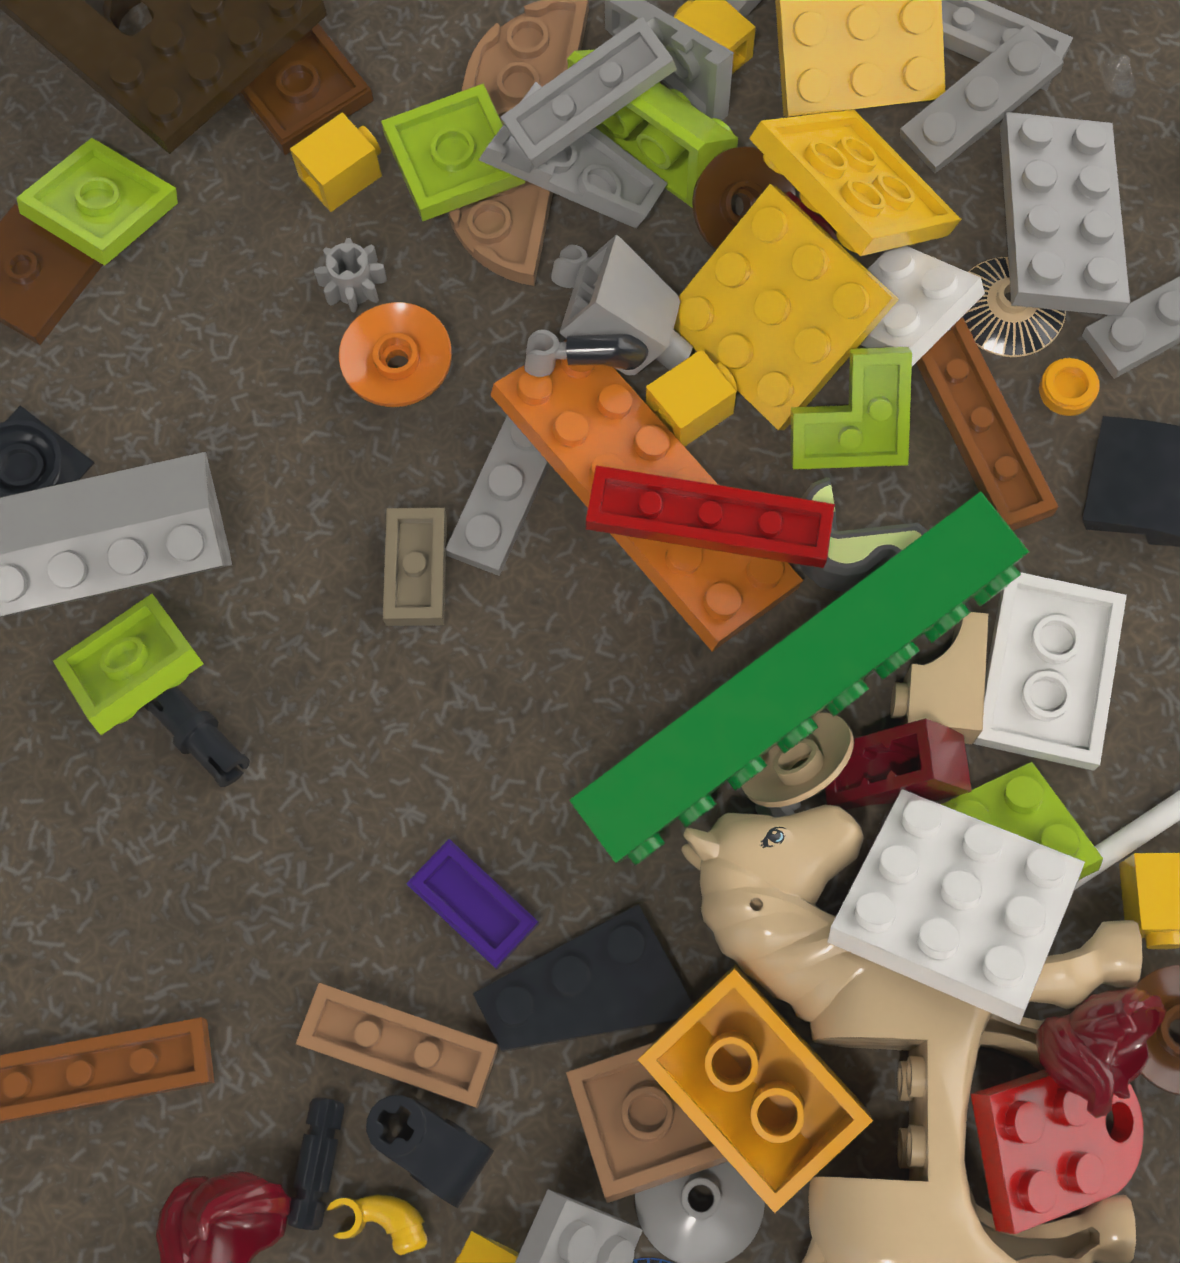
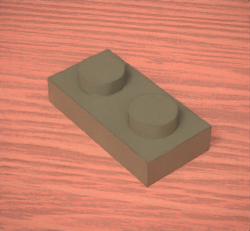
M387 508L383 621L386 626L444 625L445 549L447 538V514L445 508Z

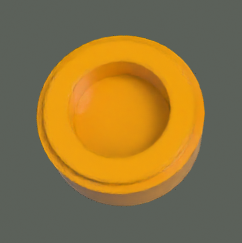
M1063 358L1047 367L1039 383V394L1043 403L1053 412L1064 416L1079 415L1088 410L1096 399L1100 387L1099 379L1094 369L1084 361L1075 358Z

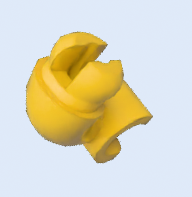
M379 1194L357 1200L353 1198H339L331 1202L327 1207V1211L347 1205L355 1213L353 1227L346 1232L334 1234L335 1238H353L362 1232L366 1222H375L385 1229L387 1235L391 1234L393 1250L398 1255H404L425 1248L427 1244V1236L422 1226V1223L425 1221L415 1207L400 1198Z

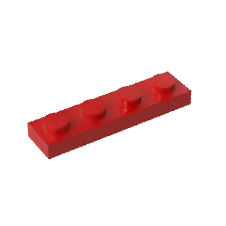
M596 465L585 529L824 568L828 558L835 504Z

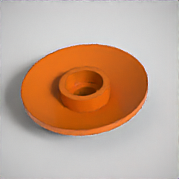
M402 302L381 304L359 315L345 331L339 348L340 368L349 387L364 400L385 407H403L417 403L430 396L445 380L452 361L450 338L441 321L431 312L420 306ZM395 356H403L408 359V363L402 367H388V362Z

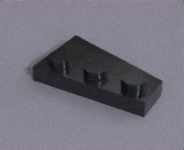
M639 904L473 993L502 1052L673 1022L693 1005Z

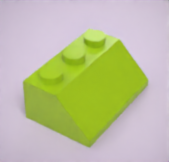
M594 50L574 51L567 58L568 68ZM660 82L595 127L667 182L665 189L690 207H692L695 184L706 166L718 154L728 149L736 148L738 144V137L733 134L727 124L717 118L711 119L692 106L683 93L676 89H668Z

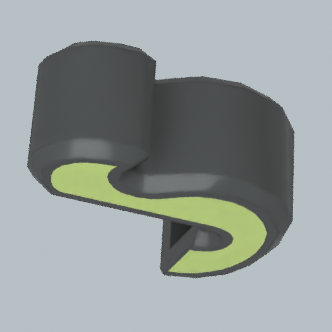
M827 477L812 483L801 499L834 504L830 478ZM834 507L828 558L825 567L818 568L800 565L802 572L819 587L845 592L928 530L917 522L838 531Z

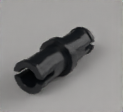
M177 686L164 691L155 698L156 701L152 700L144 705V708L150 711L174 736V746L182 754H191L212 775L220 787L231 785L244 774L236 765H239L242 769L248 768L250 760L245 754H241L217 729L219 723L209 711H200Z

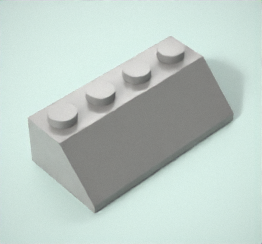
M206 452L0 498V617L232 565Z

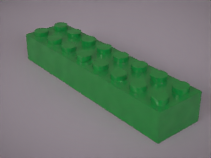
M980 491L569 801L615 863H620L628 857L634 866L638 865L666 844L659 835L660 832L678 819L687 828L715 807L716 803L710 796L713 792L727 782L734 791L739 789L768 766L761 756L776 745L785 754L818 728V725L812 719L825 708L833 717L869 690V687L863 681L866 677L875 671L883 680L916 655L920 649L914 643L915 640L924 634L929 642L933 643L971 613L965 605L967 601L973 598L980 607L1021 575L1014 565L1029 553V550Z

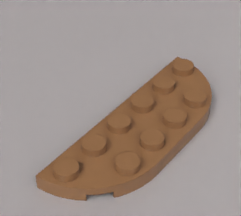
M540 0L524 6L525 13L515 17L500 27L496 23L483 36L474 49L468 62L462 91L484 84L504 125L501 116L518 105L535 82L542 87L567 70V58L574 51L581 50L589 13V0ZM525 181V184L448 212L451 226L457 238L473 258L484 267L506 279L535 286L553 192Z

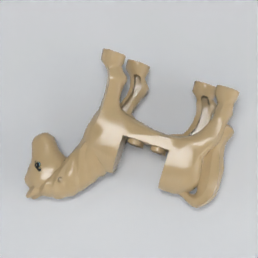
M825 804L796 814L775 818L770 815L726 813L718 818L709 832L685 828L683 836L688 844L683 845L681 851L686 859L700 870L701 913L703 921L714 932L716 942L722 954L733 959L746 975L760 984L773 998L789 1003L798 1018L810 1022L812 1040L815 1043L849 1048L909 1051L908 1060L899 1061L897 1071L899 1101H909L908 1128H899L897 1158L900 1169H909V1181L813 1177L810 1180L808 1197L809 1225L812 1240L801 1263H1130L1133 1260L1136 1245L1135 1216L1132 1202L1127 1195H1113L1086 1206L1077 1215L1051 1223H1043L1018 1234L995 1231L993 1215L975 1203L967 1179L964 1156L967 1110L979 1047L992 1048L1027 1061L1039 1070H1044L1045 1068L1039 1061L1035 1034L1045 1019L1036 1020L1023 1017L1020 1025L828 943L830 928L836 916L822 911L816 906V902L827 882L857 859L864 839L861 827L848 812L840 806ZM1133 920L1102 922L1094 935L1081 948L1064 954L1047 956L1029 1002L1054 1004L1070 1009L1076 1008L1101 984L1114 987H1135L1140 979L1143 961L1142 937L1138 923Z

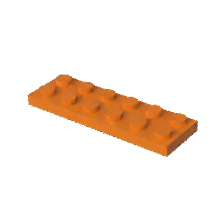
M557 359L554 371L550 375L544 377L532 376L525 371L523 365L493 384L491 397L587 508L596 465L718 485L614 367L604 365H568L567 359ZM611 534L712 652L796 591L804 581L788 562Z

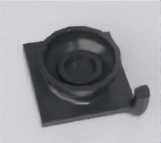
M21 405L5 422L0 423V498L80 480L94 465L90 458Z

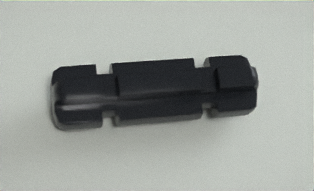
M317 1097L313 1098L309 1104L306 1124L310 1125L309 1134L303 1135L293 1185L298 1190L296 1198L291 1197L290 1212L287 1216L288 1225L291 1227L314 1231L319 1230L322 1226L326 1203L322 1202L323 1192H329L338 1139H334L336 1129H341L344 1114V1105L338 1100Z

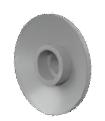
M729 1162L635 1194L637 1217L644 1234L660 1253L677 1263L728 1262L749 1246L759 1230L764 1215L765 1202ZM696 1185L708 1187L713 1194L712 1206L705 1212L693 1210L688 1203V1194Z

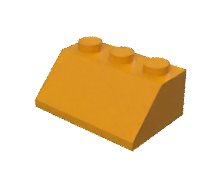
M736 964L691 1005L638 1058V1061L774 1213L873 1122L870 1112Z

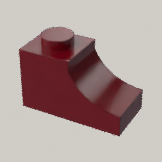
M925 718L855 738L853 751L848 763L842 772L825 787L827 805L840 806L842 809L847 810L870 805L893 804L902 789L933 802L972 792L964 735Z

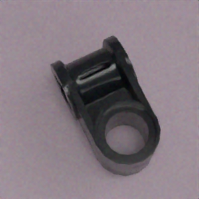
M390 1095L379 1100L371 1108L367 1118L366 1132L370 1143L379 1152L407 1170L410 1176L422 1186L457 1208L494 1152L491 1147L466 1133L465 1129L450 1119L446 1118L444 1120L420 1102L403 1095ZM407 1108L411 1112L407 1124L414 1129V1133L410 1139L397 1137L390 1143L386 1139L390 1128L383 1122L384 1117L388 1112L400 1114Z

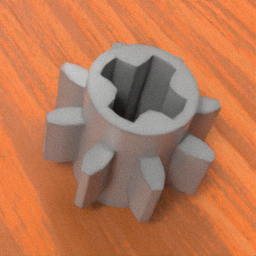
M346 238L345 243L338 244L332 249L327 247L323 249L326 266L314 269V273L319 286L325 287L324 294L330 306L341 300L349 305L351 312H356L358 304L368 299L375 303L379 301L375 284L386 282L387 276L384 265L377 263L378 258L375 247L372 244L363 249L361 246L353 243L351 238Z

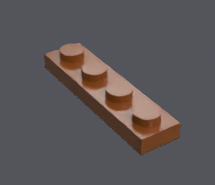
M962 316L916 364L979 492L981 491L1014 531L1053 516L1059 506Z
M199 1017L0 1055V1124L215 1083L207 1019Z

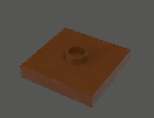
M319 24L313 27L238 94L284 155L291 152V147L343 112L348 117L374 101L370 87Z
M16 204L11 207L0 221V322L41 345L103 264L21 215Z

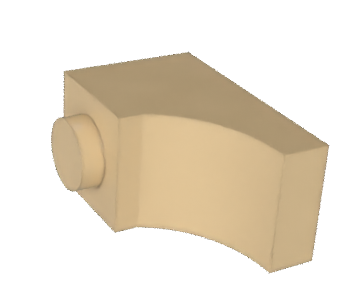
M971 612L955 626L951 646L942 656L926 665L911 664L903 679V683L895 682L893 685L890 707L891 718L901 719V725L927 718L963 734L965 744L974 743L983 731L988 614Z

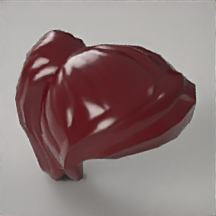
M1134 986L1125 990H1107L1091 995L1077 1005L1070 1015L1048 1017L1043 1021L1035 1034L1039 1061L1060 1088L1079 1095L1088 1101L1086 1110L1096 1119L1105 1116L1112 1111L1113 1094L1121 1099L1130 1098L1128 1085L1142 1073L1149 1060L1146 1041L1164 1021L1166 1011L1163 1002L1159 996L1149 994L1148 991Z
M230 1172L212 1178L206 1176L189 1177L172 1190L159 1212L156 1239L160 1262L251 1263L252 1259L259 1252L274 1246L285 1235L291 1198L284 1193L282 1185L270 1183L262 1177L249 1172Z

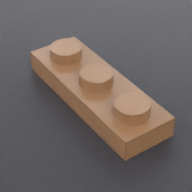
M321 983L317 986L296 1042L301 1047L477 1109L499 1049L497 1044Z

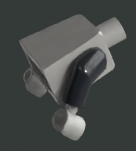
M618 235L610 239L590 258L587 257L586 251L578 245H568L561 250L560 257L554 261L551 279L561 287L573 288L559 332L567 339V342H559L555 334L544 329L532 333L528 338L524 369L528 374L536 377L550 375L554 371L557 359H567L568 365H604L614 367L625 375H636L655 359L671 370L689 358L693 346L673 330L680 305L678 295Z

